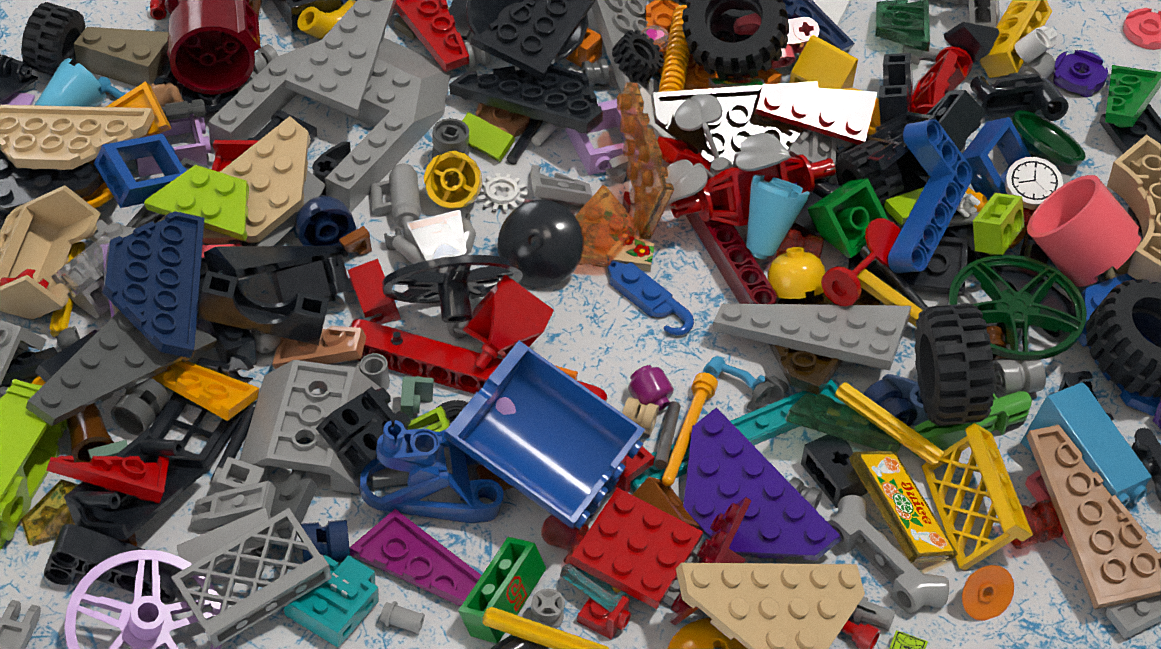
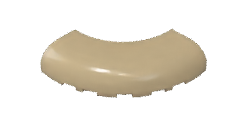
M1145 135L1113 162L1107 187L1116 192L1131 207L1142 229L1143 240L1133 253L1127 274L1136 280L1143 279L1148 280L1149 283L1155 281L1161 283V144Z

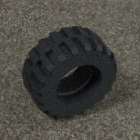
M783 0L686 1L687 8L683 10L682 15L684 36L694 61L699 66L703 65L707 73L713 75L716 71L718 78L725 80L728 79V76H733L734 81L743 80L742 76L750 75V78L758 76L757 71L763 69L766 72L772 67L771 61H778L782 56L781 48H786L788 43L787 34H789V21L786 5ZM744 8L757 13L761 17L762 22L759 29L744 41L735 43L724 42L711 34V27L714 21L728 10Z
M1143 279L1125 281L1115 286L1090 315L1086 325L1087 346L1091 347L1090 354L1093 360L1098 361V368L1103 373L1106 372L1111 377L1110 380L1116 385L1118 383L1123 385L1124 390L1130 393L1139 392V396L1151 397L1153 395V397H1161V283L1156 281L1149 283L1148 280ZM1140 332L1148 336L1155 345L1145 339Z
M970 303L925 308L919 313V318L916 321L915 365L921 401H923V408L925 413H927V418L938 426L983 421L991 413L990 407L993 406L995 385L993 384L994 368L992 362L993 353L990 346L991 341L982 312L978 310V307Z

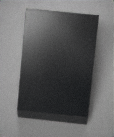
M961 22L943 35L951 46L965 50L971 56L972 62L975 63L990 53L999 35L998 28Z

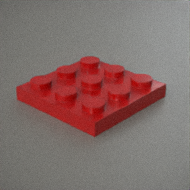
M617 487L571 555L570 564L658 609L677 578L676 568L681 563H687L700 542L703 531Z

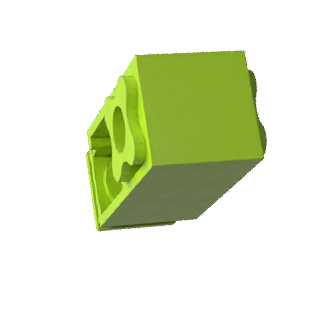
M13 379L11 386L6 390V394L0 398V551L6 541H10L13 538L20 519L28 513L31 507V500L49 473L46 470L50 458L60 455L59 446L57 445L59 443L58 440L62 438L64 430L68 428L66 420L51 426L26 409L28 400L42 386Z

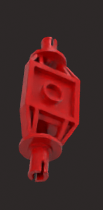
M951 46L939 51L935 64L917 81L914 87L910 112L927 114L945 96L944 92L946 90H954L969 75L973 62L971 56L965 50Z
M800 154L776 165L755 171H743L737 166L728 168L708 179L705 187L696 194L672 202L670 206H675V208H671V211L675 218L697 212L700 218L706 222L715 220L738 227L748 225L751 181L754 175H765L763 179L765 182L772 181L773 177L793 184L797 182V185L803 188L802 193L806 191L812 193L815 186L814 180L835 175L836 170H830V168L835 167V164L831 158L810 163L807 157ZM720 205L723 210H713V206Z

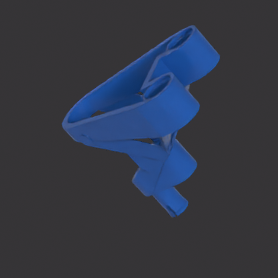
M397 420L394 421V427H392L391 421L385 424L384 434L377 441V457L363 469L360 475L359 492L368 506L380 511L392 512L396 509L401 514L464 523L488 522L498 516L504 496L502 487L496 481L490 479L469 481L467 465L479 463L444 438L446 429L440 432H434L430 429L405 430L404 425ZM445 447L449 450L452 474L447 471ZM386 468L409 472L408 487L385 495L382 498L374 495L366 483L369 476ZM450 486L460 496V500L465 501L467 504L421 501V499ZM479 498H489L493 503L485 504Z

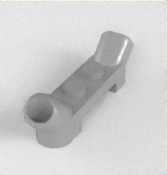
M857 495L843 497L838 503V515L827 521L840 534L841 541L836 545L845 554L856 548L893 584L890 598L905 612L914 613L924 605L942 608L948 600L949 580L945 576L921 573L904 553H900L882 532L877 531L866 520L867 502L862 497Z

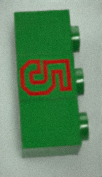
M512 537L506 538L458 610L471 637L499 643L505 632L485 626L482 623L484 613L489 607L515 615L519 613L547 569L535 543Z

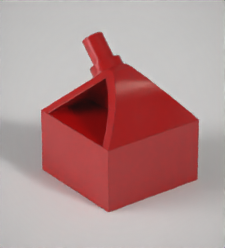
M505 274L473 309L472 318L467 321L463 328L464 332L483 345L481 347L483 351L474 364L480 369L485 370L492 358L496 359L499 356L501 359H504L518 341L530 347L544 332L554 309Z

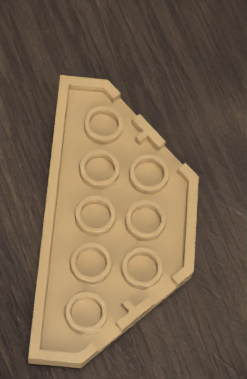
M0 105V150L16 168L74 169L97 158L103 144L145 136L155 117L152 108Z
M290 116L220 171L221 173L246 180L248 183L247 243L260 242L304 205L305 196L303 191L304 182L307 178L308 148H310L311 138L308 131ZM204 228L203 242L206 245L230 244V240H239Z
M681 563L676 568L683 601L693 609L697 606L712 618L710 623L730 640L736 638L748 649H829L865 595L857 564Z

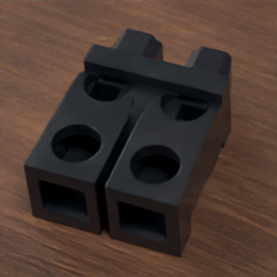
M371 386L364 393L331 412L316 427V430L333 450H336L345 441L360 432L337 453L355 476L376 459L377 441L384 434L383 429L387 422L391 421L392 427H394V421L397 420L404 425L405 430H408L407 427L411 423V419L405 412L398 411L395 414L388 406L391 402V396L384 388L375 390Z

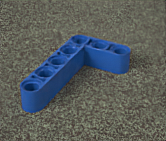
M934 119L907 124L903 131L905 144L930 178L889 252V267L894 273L898 274L918 272L927 267L972 180L971 166L940 123Z

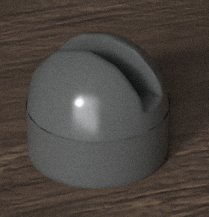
M75 326L65 328L59 333L57 345L61 350L80 339L77 328Z

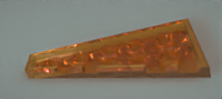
M626 82L622 93H619L617 96V109L621 110L620 131L624 133L625 137L623 153L624 156L628 157L626 174L627 179L631 180L632 185L630 201L635 206L633 223L634 227H638L639 239H651L674 192V187L671 183H666L669 173L667 167H661L662 153L654 130L647 128L650 119L648 113H643L644 101L638 84Z

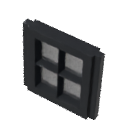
M174 392L148 431L158 439L181 440L183 442V454L181 456L168 457L204 459L209 471L234 433L244 412L240 411L227 421Z

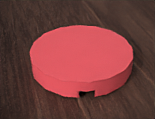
M1141 8L1130 12L1123 25V32L1127 39L1145 49H1161V11L1155 13L1151 12L1152 9Z

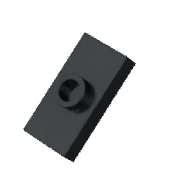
M51 347L35 353L24 352L19 354L16 359L11 361L1 383L2 386L10 385L13 379L23 381L38 376L35 371L39 364L57 354V350Z

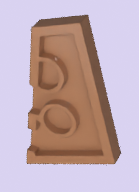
M330 326L327 329H322L319 346L281 337V343L276 349L272 365L274 369H277L292 360L333 364L361 359L366 335L362 328Z

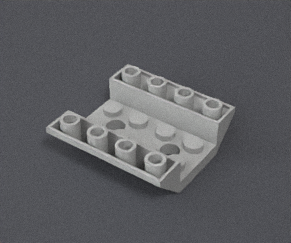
M300 360L288 362L264 376L240 461L265 468L264 481H268L273 466L330 474L331 490L360 494L359 483L362 471L355 476L337 455L360 432L353 435L336 450H333L316 430V427L331 412L364 393L371 386L375 390L381 387L356 368ZM317 388L324 389L326 391L324 394L314 395L311 393L314 389ZM303 437L313 440L309 444H299L297 442Z

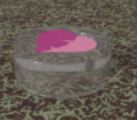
M651 25L643 29L642 34H647V39L652 38L654 40L653 44L660 47L659 50L667 46L668 32L665 28Z

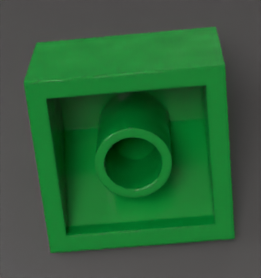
M868 178L848 181L807 209L819 234L847 258H852L858 254L867 244L865 232L871 221L877 218L889 220Z

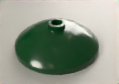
M1022 110L1016 111L1013 115L1012 123L1031 157L1042 158L1058 166L1080 165L1086 158L1085 152L1079 143L1049 120Z

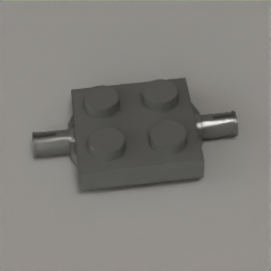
M292 469L289 478L285 482L273 484L276 490L270 513L271 518L290 508L301 524L318 489V485L312 478L302 479L306 471ZM288 520L276 527L279 538L291 537L293 527ZM264 546L254 549L251 552L252 555L261 557Z

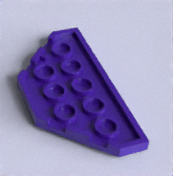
M717 407L692 426L683 507L698 523L700 530L709 539L713 533L710 530V526L719 513L724 514L731 503L737 504L747 497L751 500V503L729 546V549L737 554L757 555V558L772 559L803 557V560L817 561L841 541L840 534Z

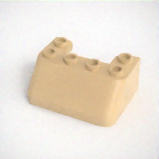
M66 185L16 207L5 219L0 231V280L3 277L16 278L26 269L36 271L33 274V278L26 275L0 286V312L33 320L41 318L52 311L62 309L68 302V287L62 283L57 284L51 276L65 267L69 260V251L74 243L83 239H89L94 235L97 230L96 223L100 212ZM42 278L49 282L47 289L38 283Z

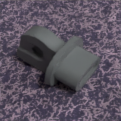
M764 376L765 381L757 385L753 390L747 409L755 411L765 407L767 404L782 400L784 394L789 391L788 384L776 376Z

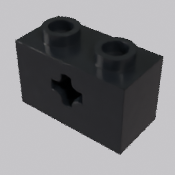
M836 430L804 445L801 465L836 508H838L839 501L845 496L857 495L861 497L867 494L872 474L867 465L861 462L854 454L850 444L843 440Z

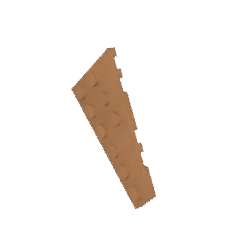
M1060 425L1030 430L1026 436L1094 610L1161 595V552L1157 553L1146 539V532L1117 496H1112L1102 484L1104 480L1097 471L1092 472L1082 459L1083 454Z

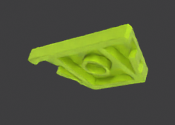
M194 165L144 202L147 210L165 216L177 211L203 217L205 229L243 241L247 239L246 218H248L247 200L249 199V186L246 180Z

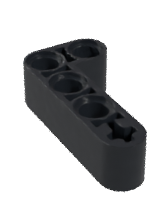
M65 524L60 528L44 569V576L55 584L69 585L73 582L76 573L85 576L99 563L112 556L128 551L145 549L78 525ZM145 560L141 596H152V561ZM139 561L116 566L96 580L134 593ZM158 562L160 600L162 603H170L175 600L178 592L172 576L182 570L172 565Z

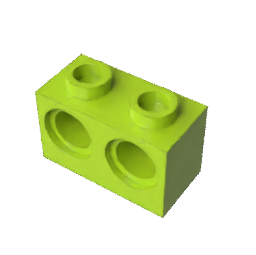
M1002 193L993 194L973 220L975 251L984 252L989 255H1003L1024 227L1022 196Z

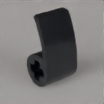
M341 142L321 154L312 165L313 175L325 184V178L351 152L350 142ZM326 185L321 195L326 196Z

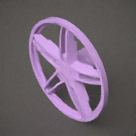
M157 550L128 551L99 563L83 577L70 598L65 616L67 649H80L75 628L77 611L120 628L121 633L109 649H121L124 643L131 649H158L163 645L166 649H178L170 636V631L198 622V620L193 615L173 622L171 615L192 610L186 601L164 605L161 602L158 562L172 565L180 570L192 564L181 557ZM145 560L152 561V596L141 597ZM139 561L134 599L131 604L104 596L96 597L86 594L87 589L92 583L108 570L124 563ZM192 576L203 589L206 577ZM211 583L208 593L218 595ZM205 600L203 608L211 606L212 611L205 612L203 615L205 618L218 615L222 604ZM82 601L93 606L121 613L118 620L79 604ZM222 644L215 649H221Z

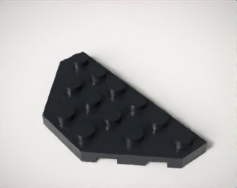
M552 65L543 80L522 69L515 70V66L492 69L493 74H482L480 76H477L476 71L466 72L449 84L450 94L462 97L464 100H473L486 106L501 108L507 112L525 115L534 120L539 119L552 123L555 126L574 129L579 133H589L603 122V111L601 106L597 104V97L593 88L589 85L587 74Z
M0 150V214L8 216L16 207L64 185L81 198L93 194L105 182L96 166L88 162L74 169L66 170L16 168Z

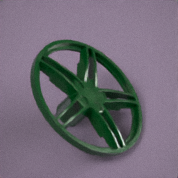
M995 255L981 258L962 268L951 283L948 305L958 304V292L962 284L972 275L981 283L980 287L992 299V301L972 305L978 307V310L982 312L986 324L997 323L996 326L1003 329L1005 333L1004 342L1010 344L1011 350L990 343L993 354L1017 360L1047 359L1071 348L1078 341L1084 330L1087 312L1084 299L1078 288L1060 271L1038 260L1016 255ZM1001 266L1019 267L1035 271L1039 274L1019 292H1016L991 268ZM1045 276L1048 277L1034 295L1029 293ZM1054 283L1058 284L1071 299L1076 317L1039 304L1048 294V290ZM1029 325L1055 332L1061 330L1071 333L1063 342L1054 347L1028 352ZM1022 341L1023 351H1018V343Z

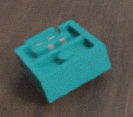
M324 555L329 564L332 578L286 605L284 613L285 616L339 648L379 602V589L375 585V571L349 555L338 566V562Z

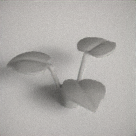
M709 94L692 96L690 99L685 100L676 110V124L685 131H694L703 127L715 159L712 161L710 171L700 163L693 166L689 160H679L670 164L663 171L659 182L662 201L665 206H668L674 201L692 196L705 187L708 178L710 179L728 168L737 166L743 171L760 170L791 158L790 154L775 136L768 133H758L741 142V151L734 154L732 165L730 160L719 156L708 124L714 123L722 117L721 103L716 97Z

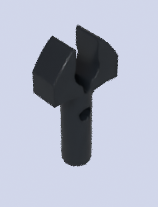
M236 354L231 357V362L229 363L200 357L196 363L199 366L245 383L253 380V378L242 377L235 371L237 368L247 371L254 368L253 364L245 356Z

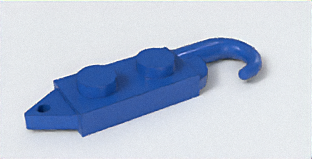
M607 260L606 266L610 275L609 284L650 317H664L674 313L683 320L684 324L679 328L664 326L666 332L672 335H684L693 328V315L687 308L672 298L673 294L632 262L623 264Z

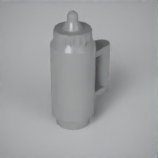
M398 164L393 167L389 180L371 185L373 215L380 216L392 213L396 224L402 228H405L407 222L420 219L421 206L418 175L411 165ZM390 191L391 202L383 203L382 193Z

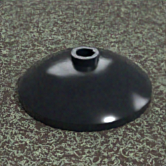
M550 200L529 201L514 209L503 222L498 236V255L520 263L523 276L519 283L534 288L551 287L567 279L577 268L584 249L583 231L574 214L563 205ZM534 236L539 238V243L536 246L531 245V239Z

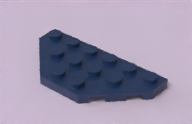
M177 211L167 214L164 220L157 223L151 221L134 229L132 234L124 238L118 236L110 240L107 248L102 293L160 352L191 358L195 347L204 218Z

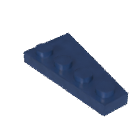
M783 0L786 5L788 19L809 17L817 22L819 26L818 38L844 52H848L855 44L813 0Z

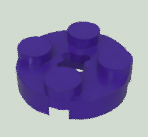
M1075 50L1074 54L1066 55L1067 51L1061 53L1056 58L1053 71V83L1057 87L1078 93L1082 97H1092L1094 92L1103 88L1108 76V69L1103 67V60L1099 56L1085 50Z

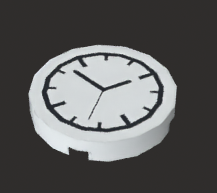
M1025 157L1015 161L1009 167L1005 179L1007 194L1022 196L1023 207L1031 210L1037 209L1049 195L1063 186L1062 175L1057 167L1048 160L1038 157Z

